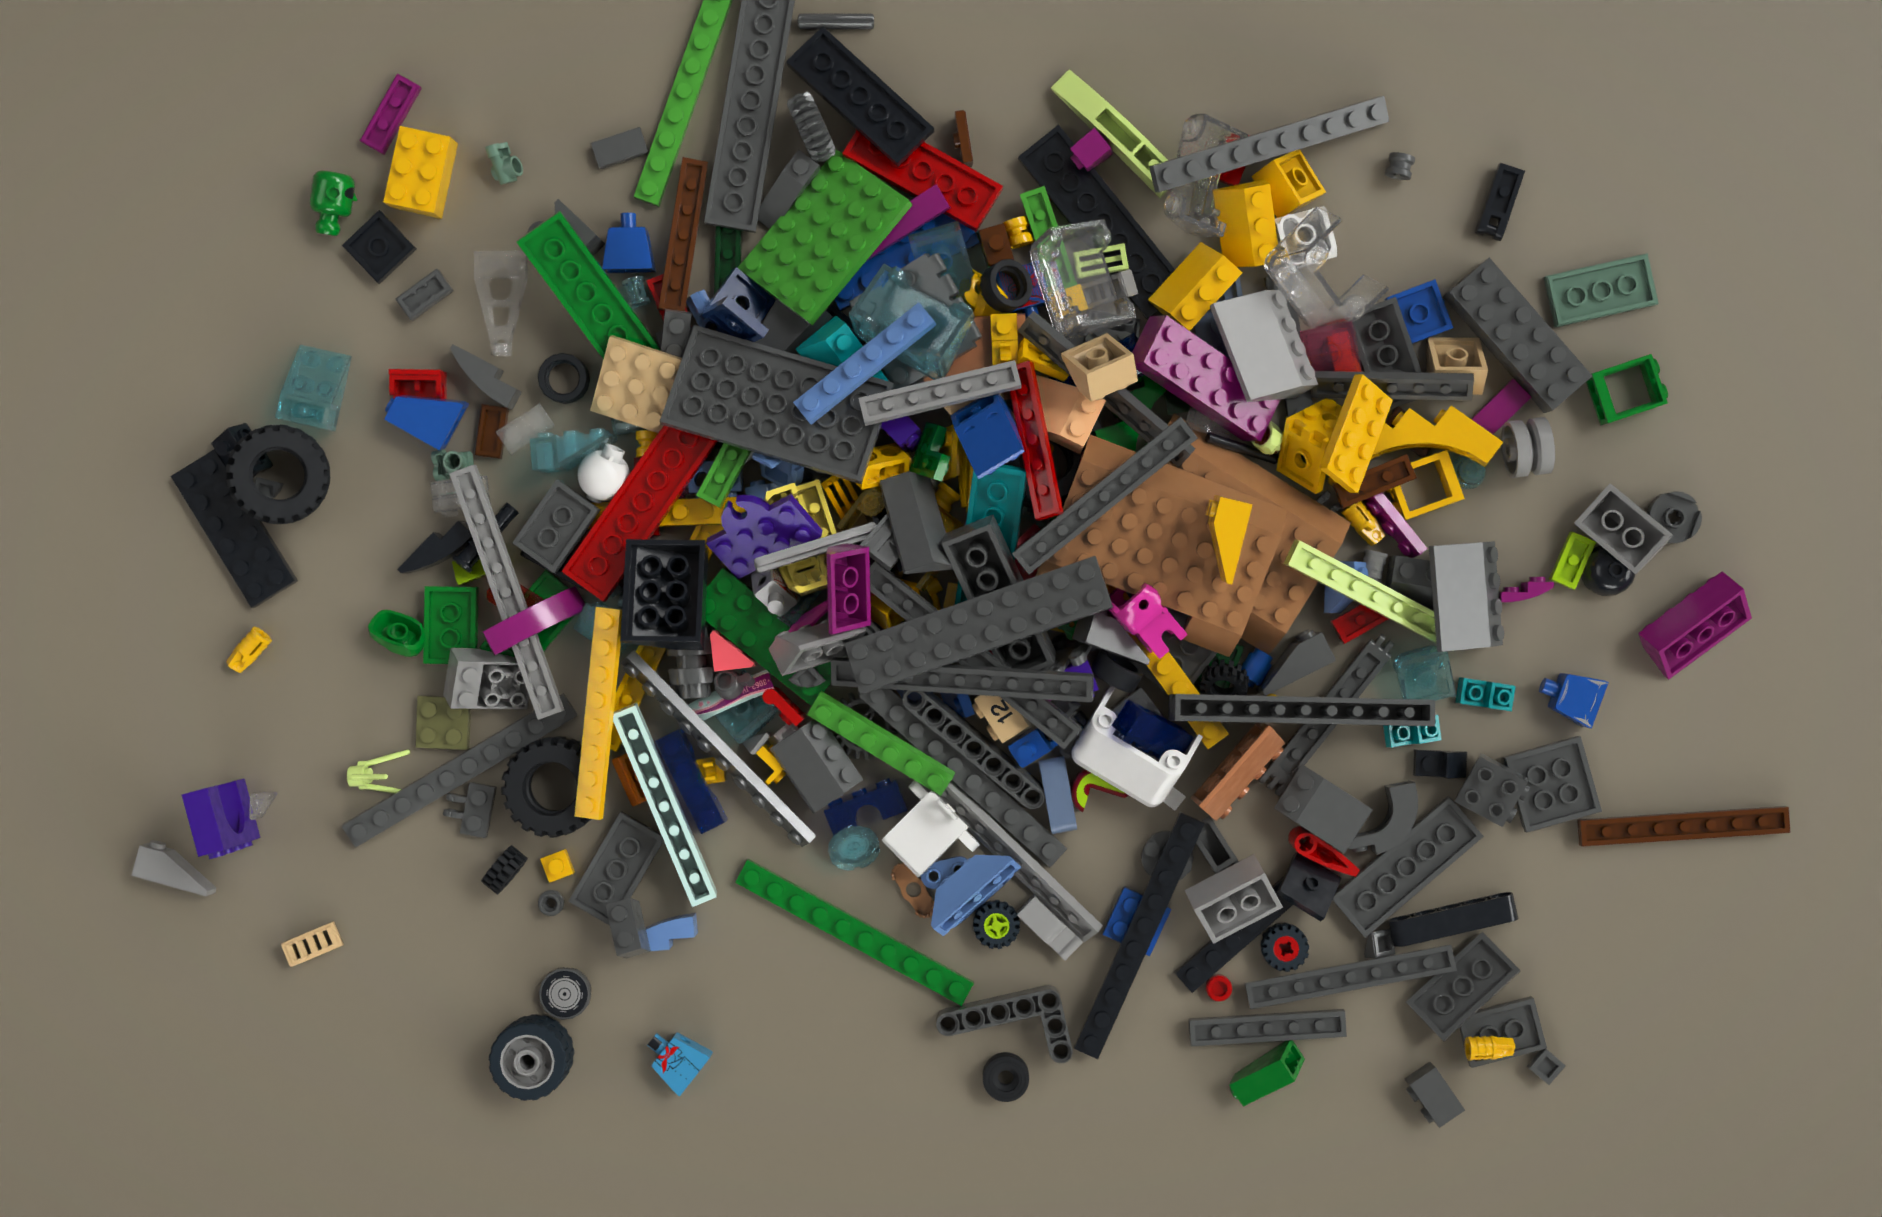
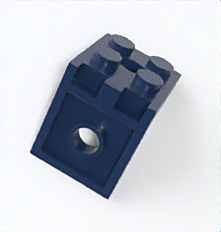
M735 267L699 317L703 320L705 318L711 320L718 326L715 329L718 332L756 342L764 338L769 330L761 321L776 300L740 269ZM736 298H741L745 301L746 309L735 302Z

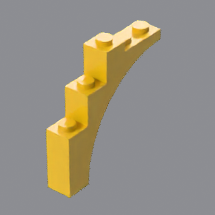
M1452 405L1447 411L1442 409L1433 421L1436 423L1435 426L1409 408L1405 414L1401 411L1392 422V425L1395 426L1394 428L1384 423L1371 460L1385 453L1397 450L1427 447L1457 453L1486 467L1502 446L1503 441ZM1331 477L1328 478V483L1331 486L1337 483Z

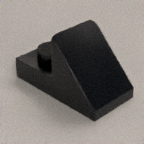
M1414 749V776L1443 777L1445 779L1466 778V751Z

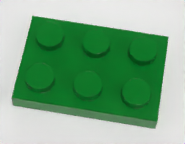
M425 586L423 664H448L451 648H477L479 587Z

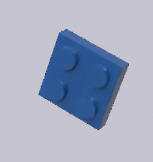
M1436 279L1385 298V300L1397 298L1412 344L1454 328Z
M1123 887L1102 932L1103 935L1121 943L1142 894ZM1168 906L1146 952L1148 956L1151 955L1172 910Z

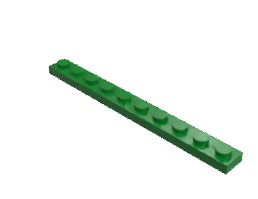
M747 859L735 881L738 885L960 1006L963 1005L974 984V981L750 859Z

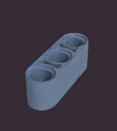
M1064 756L1039 760L1051 833L1057 834L1077 830Z

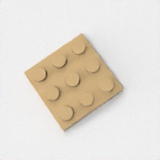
M611 335L608 340L590 411L659 433L664 426L661 425L660 419L682 358Z

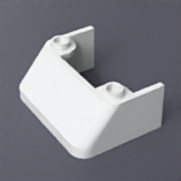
M1110 685L1071 751L1072 759L1079 766L1148 807H1157L1165 800L1185 770L1203 736L1198 734L1187 746L1184 753L1171 749L1166 751L1159 761H1156L1113 735L1118 726V718L1113 711L1105 707L1115 687Z

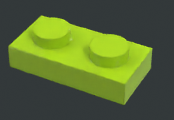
M1573 531L1569 532L1549 580L1572 590L1576 589L1596 541Z

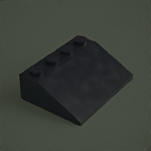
M626 539L620 638L622 643L674 650H704L709 553L705 540Z

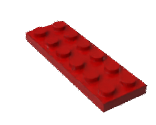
M858 130L842 153L843 157L853 160L868 172L914 198L937 184L951 207L943 214L975 232L978 231L1003 190V185L925 142L899 167L891 162Z

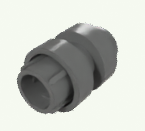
M706 625L704 650L667 649V656H676L677 667L668 669L669 685H675V692L681 699L709 697L711 694L710 683L714 682L716 672H714V666H707L706 654H712Z

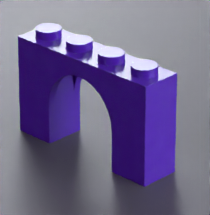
M245 778L182 794L198 857L208 855L209 859L224 856L225 854L253 846L252 841L261 838Z

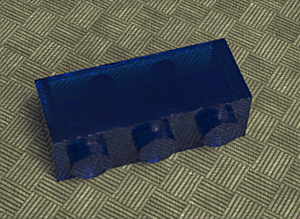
M1128 699L1111 725L1120 732L1118 737L1130 745L1133 741L1136 742L1135 746L1146 753H1149L1150 750L1153 751L1152 754L1158 759L1171 749L1178 750L1184 754L1194 739L1181 726L1168 721V719Z

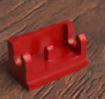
M389 369V394L394 399L396 396L401 395L447 399V372L433 369Z

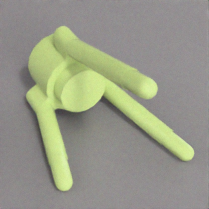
M410 750L392 753L368 761H358L357 766H350L347 770L348 785L350 787L359 786L360 790L370 789L388 793L398 792L401 789L369 784L373 780L387 779L388 775L373 774L372 768H368V766L408 755Z

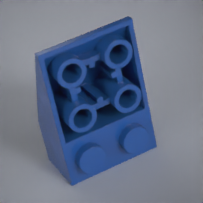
M1000 394L976 399L950 415L954 430L978 479L992 474L997 468L1017 459L1020 454L1025 452L1012 411Z

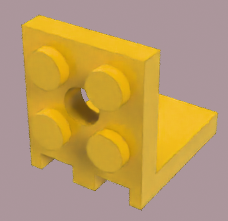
M1325 398L1286 418L1276 471L1315 494L1323 491L1326 473L1319 466L1342 406L1334 400ZM1301 454L1305 457L1306 464L1301 459Z

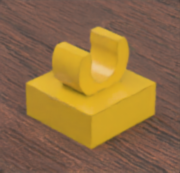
M714 757L696 760L700 785L727 781L725 771L716 765Z

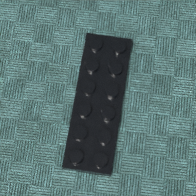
M823 26L786 61L787 66L897 167L934 133V127Z
M215 449L171 476L251 608L259 606L298 581L262 521L246 514L232 498L226 481V466Z

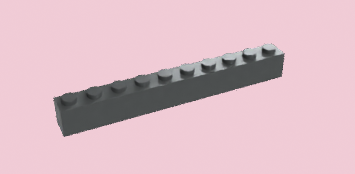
M1169 694L1168 721L1435 726V700Z

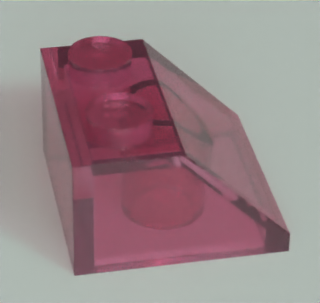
M1352 321L1299 331L1301 342L1306 348V355L1314 371L1362 372L1355 325Z

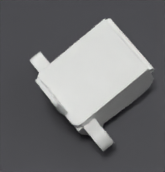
M915 780L908 787L921 801L882 839L883 843L917 877L926 872L958 839L972 852L980 846L979 842L967 831L969 827L955 813L956 811L948 803L946 804L932 790L929 792L922 784Z

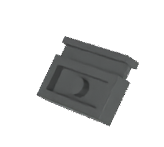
M886 514L860 545L869 547V557L890 571L900 558L888 514Z

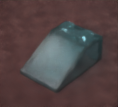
M959 221L908 235L914 260L925 253L930 254V256L939 253L947 268L940 276L950 274L959 291V294L952 299L955 300L958 297H962L966 306H971L965 299L964 293L970 290L973 271ZM976 285V286H975V291L979 294L978 289H977V285Z

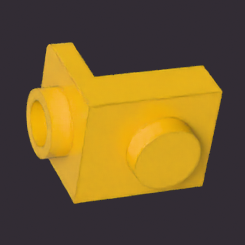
M767 744L763 745L756 754L774 770L764 783L769 785L773 781L777 784L786 773L770 750L774 745L769 747Z

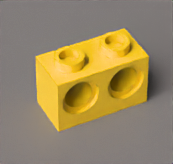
M896 443L874 447L862 484H856L861 490L880 486V480L908 472L910 457Z

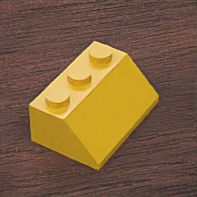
M1258 180L1212 190L1221 254L1236 267H1255L1280 262L1270 183L1265 180Z
M1200 242L1148 301L1163 315L1169 316L1190 331L1209 311L1210 305L1216 303L1243 272L1223 254Z

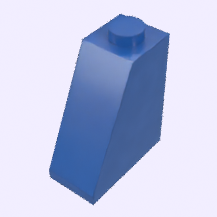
M401 395L396 396L395 399H390L385 408L387 415L384 420L432 447L442 450L447 447L469 403L459 400Z

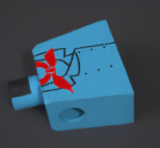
M677 1032L669 1042L656 1033L647 1045L658 1054V1057L651 1065L652 1068L679 1097L713 1053L706 1047Z

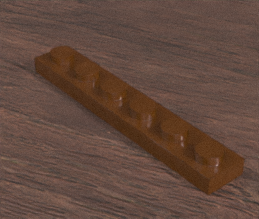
M682 158L658 309L661 311H665V309L685 311L708 162Z

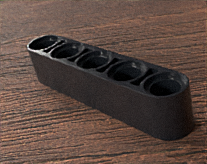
M1504 892L1391 918L1388 921L1394 946L1403 947L1516 921L1519 918L1513 893Z

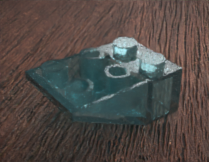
M300 345L281 390L275 418L335 432L352 356Z
M605 428L589 429V434L579 433L578 430L564 431L563 436L553 435L551 432L538 433L537 438H530L532 470L540 473L570 471L580 465L587 454L595 450H603L605 444L613 445L618 442L617 436L611 434Z

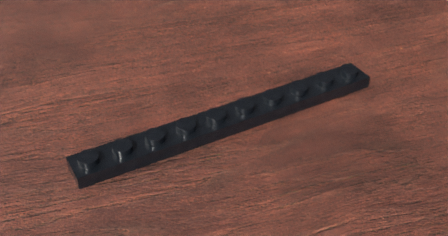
M1179 813L1077 1038L1074 1049L1093 1058H1099L1205 824L1203 821L1185 813Z

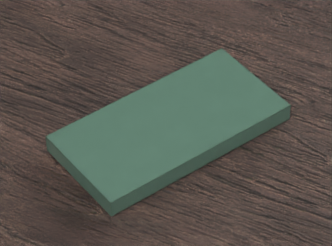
M1648 253L1543 277L1555 328L1659 304Z

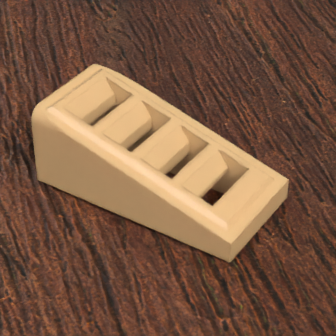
M334 921L281 943L290 967L344 945ZM325 930H327L332 942L329 946L323 933ZM313 935H317L322 947L321 949H318ZM304 939H306L311 950V953L309 954L304 945ZM295 944H296V946H297V948H298V951H299L301 957H299V954H298V952H297V949H296V947H295Z

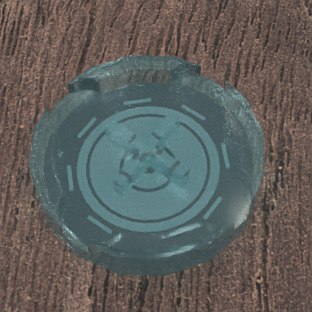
M862 826L848 827L839 831L832 837L828 845V853L832 864L839 869L847 871L854 870L853 867H867L875 861L880 852L876 833L870 828Z

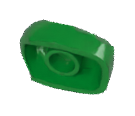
M381 610L372 618L368 625L370 637L393 653L405 657H413L423 650L425 633L422 623L410 616L391 610Z

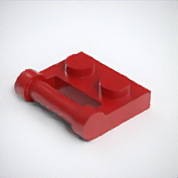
M779 687L764 691L762 695L763 701L767 704H774L781 711L779 716L787 725L790 726L793 723L797 726L807 717Z

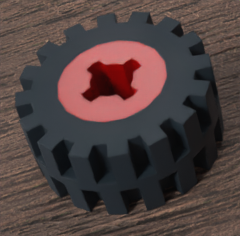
M1276 923L1275 926H1270L1268 931L1262 935L1263 939L1260 942L1261 953L1267 963L1276 970H1284L1285 972H1290L1292 969L1296 970L1299 965L1305 963V958H1308V940L1298 927L1289 923Z

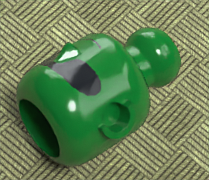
M324 170L317 171L313 175L310 207L313 211L320 213L319 220L315 224L317 233L338 236L341 230L338 223L339 216L348 217L351 215L353 201H357L354 193L355 182L351 176Z

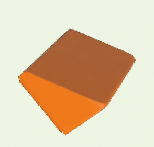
M627 753L612 759L613 766L631 805L636 806L647 801Z

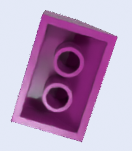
M848 543L828 547L829 634L870 626L869 547Z

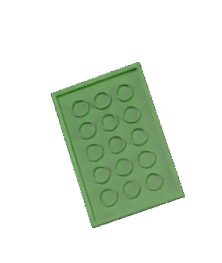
M836 149L835 155L825 162L821 170L800 197L796 199L785 216L779 217L738 266V269L810 325H813L912 207V203L856 162L843 157L842 153Z

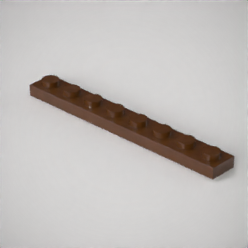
M1787 806L1577 819L1580 846L1790 833L1789 807Z

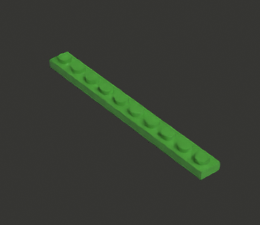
M703 0L633 196L635 199L660 207L733 0Z

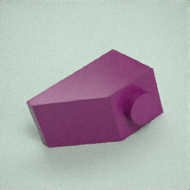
M1095 128L1070 148L1073 154L1070 159L1079 170L1084 167L1087 172L1113 155L1111 147Z

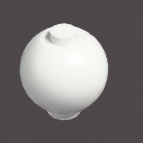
M605 444L603 450L590 452L581 461L577 474L578 482L589 500L596 503L612 500L629 476L628 464L623 459L625 451L621 448Z

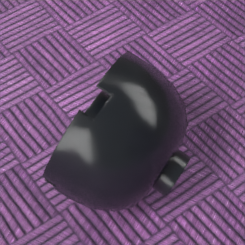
M1601 545L1593 548L1581 575L1584 585L1601 596H1614L1626 591L1635 578V574Z

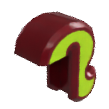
M1082 769L1077 773L1071 786L1072 801L1081 812L1084 811L1090 788L1122 798L1129 796L1086 769Z

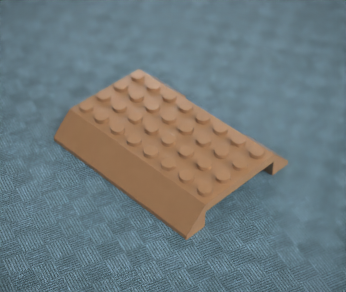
M1174 413L1167 425L1170 426L1179 416ZM1184 420L1198 439L1191 443L1196 449L1179 469L1288 510L1281 539L1241 637L1244 641L1269 655L1285 636L1318 581L1283 564L1294 540H1300L1334 558L1343 543L1351 522L1238 452L1207 443L1205 441L1207 433ZM1171 461L1167 463L1171 466L1177 467Z
M1089 435L1080 458V464L1063 505V511L1136 452ZM1165 464L1041 564L1035 576L1096 556L1106 584L1134 595L1142 589L1141 586L1144 583L1151 585L1158 591L1161 597V605L1189 615L1184 626V630L1188 635L1183 640L1230 657L1243 635L1282 536L1288 510ZM1214 495L1253 504L1232 585L1227 584L1220 578L1208 523L1209 516L1205 515L1209 499L1213 500Z

